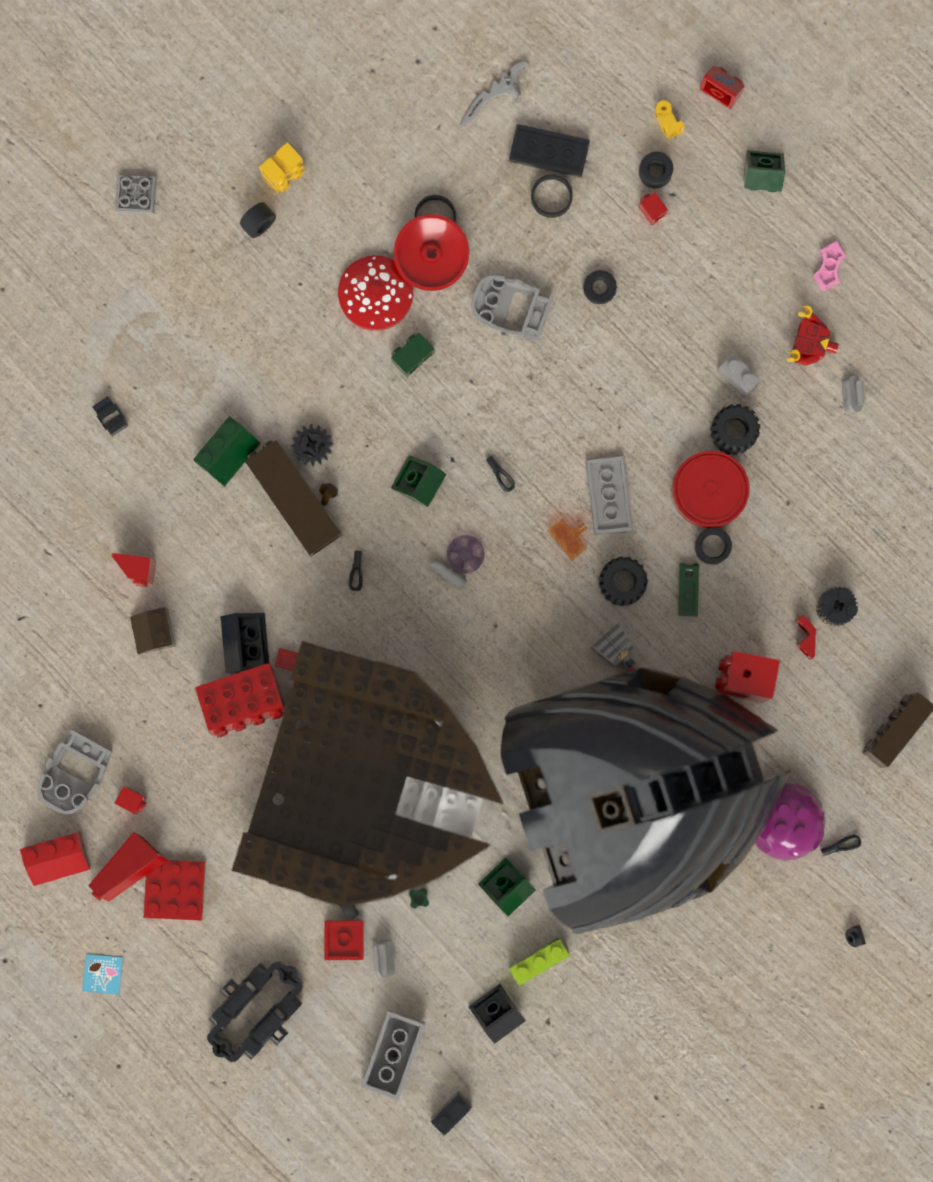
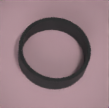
M545 175L539 178L532 188V205L544 217H559L568 211L572 203L573 191L571 185L565 178L559 175ZM557 180L568 188L570 201L563 210L549 213L537 206L533 194L536 187L543 181Z
M427 196L416 206L415 218L424 203L431 200L443 201L452 209L454 215L453 222H456L455 208L451 201L443 196Z

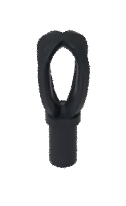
M492 456L488 457L486 461L496 475L502 490L505 492L512 491L515 488L513 478L497 464ZM499 472L503 474L511 483L510 488H507L504 485L499 476Z
M358 550L354 552V563L349 575L348 585L351 591H360L363 585L361 570L362 551ZM356 569H358L359 584L358 587L354 588L352 586L353 577Z
M850 835L820 850L822 855L826 856L835 852L838 853L839 851L859 848L862 841L860 836ZM856 838L858 840L856 845L844 848L839 847L850 839Z

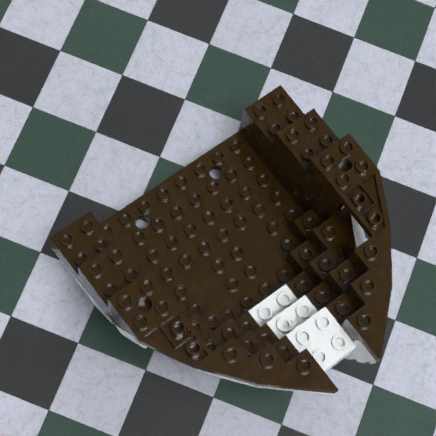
M302 641L290 678L294 683L248 832H243L231 871L267 881L268 884L345 908L390 898L437 880L490 847V843L472 838L483 799L502 805L503 801L478 747L449 706L414 671ZM299 719H304L307 722V727L304 730H298L296 727V722ZM276 794H281L284 797V802L281 805H276L273 802V797Z

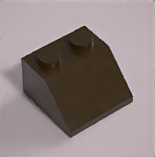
M167 608L145 611L130 617L138 655L176 647Z

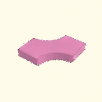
M837 240L820 249L822 265L813 277L822 292L840 282L837 269L839 263L846 258V255Z

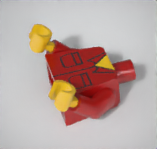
M802 305L801 307L804 308V312H798V316L805 317V319L803 318L799 324L793 350L788 351V353H791L792 358H788L787 362H795L807 366L822 360L825 352L836 354L839 343L829 341L831 331L812 312L810 306Z

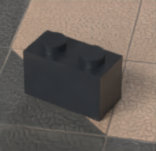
M458 1091L431 1118L430 1122L445 1136L472 1109V1104Z

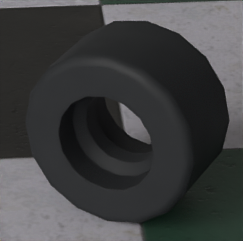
M662 152L647 154L642 159L639 167V178L642 183L652 189L666 186L674 170L670 157ZM652 164H658L663 168V174L658 177L652 176L649 173V167Z
M260 202L243 215L240 220V226L251 238H256L272 226L276 215L265 202Z

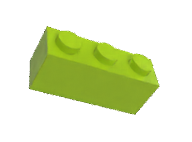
M557 938L509 967V970L520 986L570 955L560 938Z

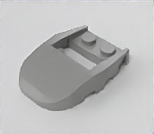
M490 275L483 278L477 285L471 307L475 317L481 323L513 337L539 340L553 301V296L550 295L548 297L540 293V289L534 286L531 287L523 283L522 280H512L504 276ZM515 291L533 297L522 331L503 325Z
M72 729L69 731L71 734L68 738L58 745L54 754L47 760L46 768L40 777L37 788L40 800L48 807L62 814H73L86 804L102 781L112 751ZM66 750L73 752L100 768L90 785L57 767Z

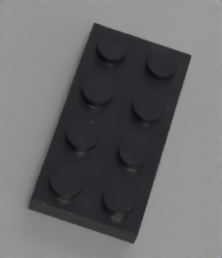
M517 124L509 162L582 178L590 140Z

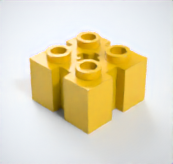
M288 142L276 151L272 158H268L259 166L262 178L277 194L280 191H286L290 186L289 182L292 179L298 180L301 178L305 171L302 157Z

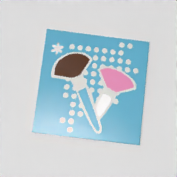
M86 954L82 991L119 995L123 957Z

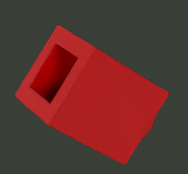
M656 192L651 195L648 193L640 199L641 202L638 208L650 225H653L667 215L668 209Z
M123 786L114 804L133 814H138V812L142 813L147 802H145L146 797L127 786Z

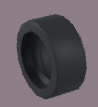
M712 527L705 529L698 535L694 549L702 562L716 565L728 558L732 550V542L726 531ZM717 535L723 540L725 546L720 556L709 557L703 552L702 542L707 536Z

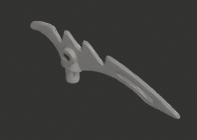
M522 61L511 66L510 75L502 72L499 83L494 79L490 92L483 90L473 101L464 115L460 127L474 119L481 107L494 97L511 93L515 99H518L521 96L517 89L519 86L518 74L522 68L529 65V62ZM481 99H483L482 102L477 106L471 117H469L474 107L478 104V102Z

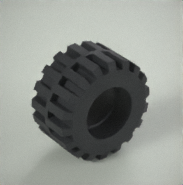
M730 404L728 407L722 408L714 417L710 427L712 432L710 435L711 439H714V445L719 446V450H725L727 454L733 453V455H737L740 452L742 454L749 450L757 441L761 428L760 424H758L759 418L758 416L755 417L753 410H748V406L741 407V404L736 406ZM734 419L742 422L746 429L745 436L741 439L729 437L724 428L727 421Z
M621 556L612 559L604 566L599 575L598 585L601 589V594L605 596L607 601L612 602L611 604L629 606L637 602L643 596L648 584L647 572L644 571V566L640 565L636 559L632 560L631 557L623 558ZM627 571L633 576L634 586L630 591L619 592L613 587L612 577L616 572Z

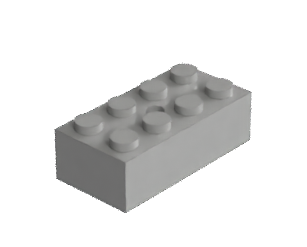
M388 1009L361 1087L399 1100L425 1026L424 1021ZM396 1050L398 1052V1055L396 1057H392L390 1055V1051Z

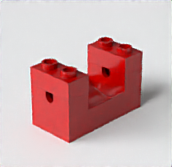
M732 651L731 655H725L724 659H720L718 670H721L720 678H716L715 689H718L717 692L726 696L760 703L772 700L780 660Z

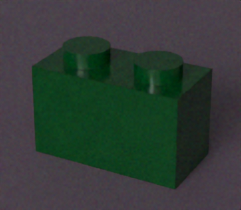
M420 333L417 335L412 334L406 340L407 344L402 348L399 346L392 352V362L406 377L410 376L435 353L433 346Z

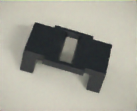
M108 396L92 406L98 414L97 418L111 436L128 427L124 421L125 417ZM118 410L120 414L105 424L102 422V419Z

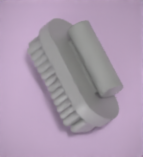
M853 375L843 379L841 383L844 397L843 408L846 412L856 413L860 412L865 404L863 381Z
M385 939L377 940L373 947L374 969L380 978H387L396 972L393 956L394 944L392 941Z

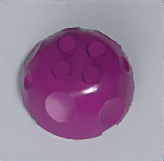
M786 783L772 818L755 843L756 846L766 855L785 861L799 859L814 851L821 843L825 830V814L815 795L804 786Z

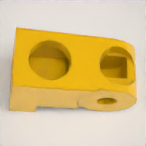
M662 100L656 105L655 117L666 140L683 133L685 126L682 120L676 121L671 112V104L668 101Z

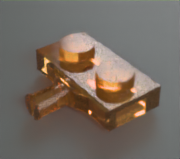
M562 519L548 530V533L571 561L587 549L579 537L581 533L588 529L583 522L573 529Z

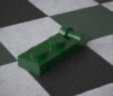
M679 563L678 616L697 617L699 563H693V565ZM686 572L692 573V578L685 577Z

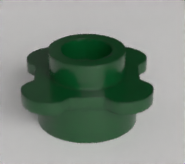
M421 888L417 891L413 889L409 891V896L411 897L410 906L413 909H416L418 906L427 907L429 905V900H427L426 896L428 893L427 889Z

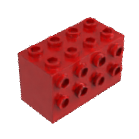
M270 663L195 687L208 732L213 736H217V738L227 736L228 732L232 730L236 732L247 729L246 726L254 724V726L261 725L269 718L273 720L282 718L286 709L275 671Z

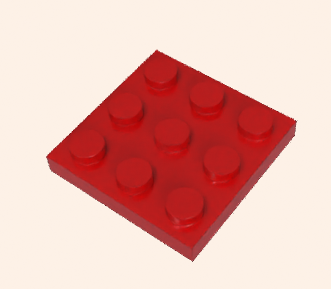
M166 860L162 865L146 875L143 918L202 921L206 862Z

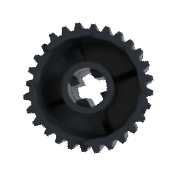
M840 586L830 588L818 598V605H816L818 607L816 610L818 612L817 615H820L819 619H822L823 622L826 621V624L830 623V626H842L856 616L858 611L856 604L858 602L855 600L857 598H854L855 595H852V591L848 588H841ZM835 602L840 605V611L833 608Z

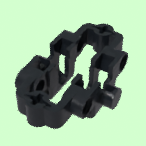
M276 961L267 969L259 963L239 985L231 979L220 990V993L226 999L208 1019L215 1027L207 1035V1041L213 1046L212 1051L216 1057H224L229 1062H235L245 1054L252 1060L269 1040L277 1046L287 1036L289 1032L282 1025L303 1004L296 997L304 988V983L298 977L299 973L296 967L286 966L283 962ZM277 970L280 973V980L284 984H292L295 989L292 992L290 991L250 1030L249 1036L235 1053L232 1050L230 1040L220 1039L217 1033L223 1031L233 1019L235 1020L243 1012L248 1003L263 990L262 987L273 976L272 973ZM285 970H286L287 972H289V971H292V972H293V973H292L293 979H292V978H289V979H286V978H285V976L287 975V974L285 973ZM250 982L256 990H251L246 984ZM229 986L234 988L232 993L227 990ZM277 1008L285 1015L284 1018L276 1014L275 1010ZM277 1031L282 1034L280 1038L274 1035ZM225 1044L226 1047L224 1049L226 1050V1052H220L219 1045Z

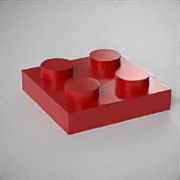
M325 920L324 960H364V920Z

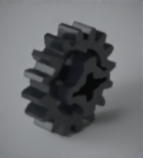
M310 424L309 429L303 426V432L297 430L298 437L292 438L296 442L291 445L292 448L296 449L293 454L294 456L299 455L297 458L299 462L304 459V465L311 462L313 467L317 461L321 465V459L328 460L326 454H332L329 447H332L333 443L328 442L332 439L331 435L325 436L327 430L324 429L321 432L319 425L316 429L313 428L312 424ZM311 433L318 434L321 437L311 436ZM305 437L304 444L300 445L302 438ZM309 438L311 439V442L313 441V443L315 444L316 452H314V450L311 447H309ZM325 444L324 451L320 454V448ZM309 453L312 454L314 457H307L304 454Z

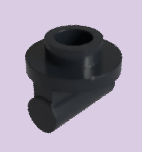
M860 925L853 926V928L846 931V940L850 946L858 947L866 944Z

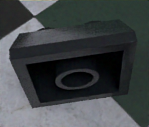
M501 984L469 1006L482 1029L494 1044L526 1021Z

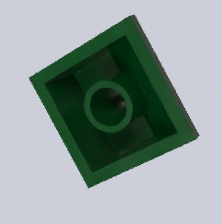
M747 150L744 188L751 191L782 192L786 172L784 154Z
M409 455L391 489L416 503L428 507L442 484L446 473L429 462Z
M507 858L500 862L478 883L507 917L536 891Z

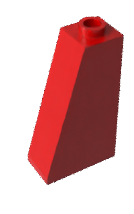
M133 832L88 885L93 890L91 894L98 900L104 899L110 902L162 865L167 859L143 836Z

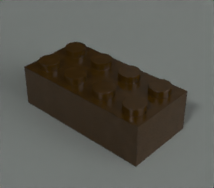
M919 692L906 694L899 702L901 706L897 710L894 709L887 717L890 720L877 729L876 733L878 735L865 744L864 748L866 750L863 754L880 768L890 766L933 712V703Z

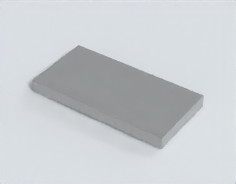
M624 455L586 459L594 535L633 531Z

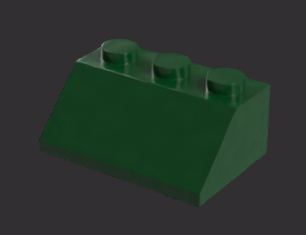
M229 416L195 456L193 461L225 487L243 466L247 456L254 452L261 443L242 425Z

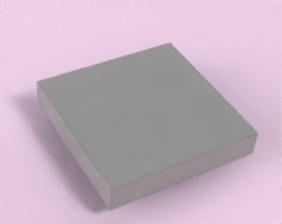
M118 174L116 213L154 214L156 176Z

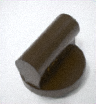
M331 483L322 484L319 488V492L323 495L322 505H328L330 498H335L338 495V489Z

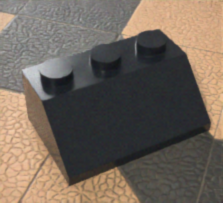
M233 613L220 616L226 674L240 673L269 663L265 613Z

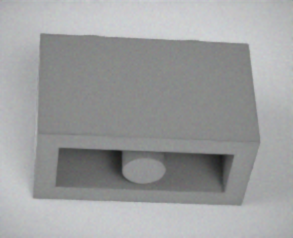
M732 354L718 369V372L743 397L751 392L761 381L735 354Z

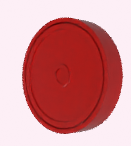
M704 451L689 457L679 467L672 482V499L677 511L686 521L701 528H719L731 523L744 510L749 498L750 486L745 470L733 457L718 451Z

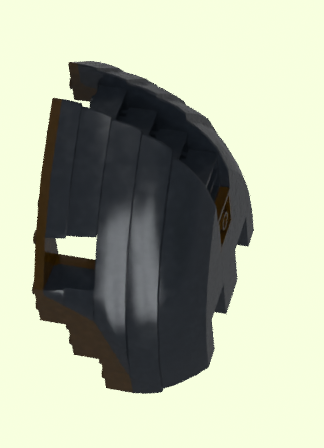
M646 667L610 676L597 682L513 708L505 716L506 722L501 740L500 757L505 773L509 775L518 772L529 809L518 814L530 851L543 850L553 882L551 886L543 890L548 908L558 920L572 929V932L575 934L636 921L671 908L679 907L692 899L702 897L716 890L744 861L768 826L791 773L790 769L763 777L753 746V742L778 732V729L722 693L685 677ZM539 779H541V780L544 781V783H545V788H544V789H542V788L539 787V785H538V780H539ZM563 855L569 858V865L563 862Z

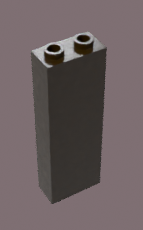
M270 440L262 446V450L249 454L245 463L309 556L312 557L340 538L342 534L277 440L274 442Z

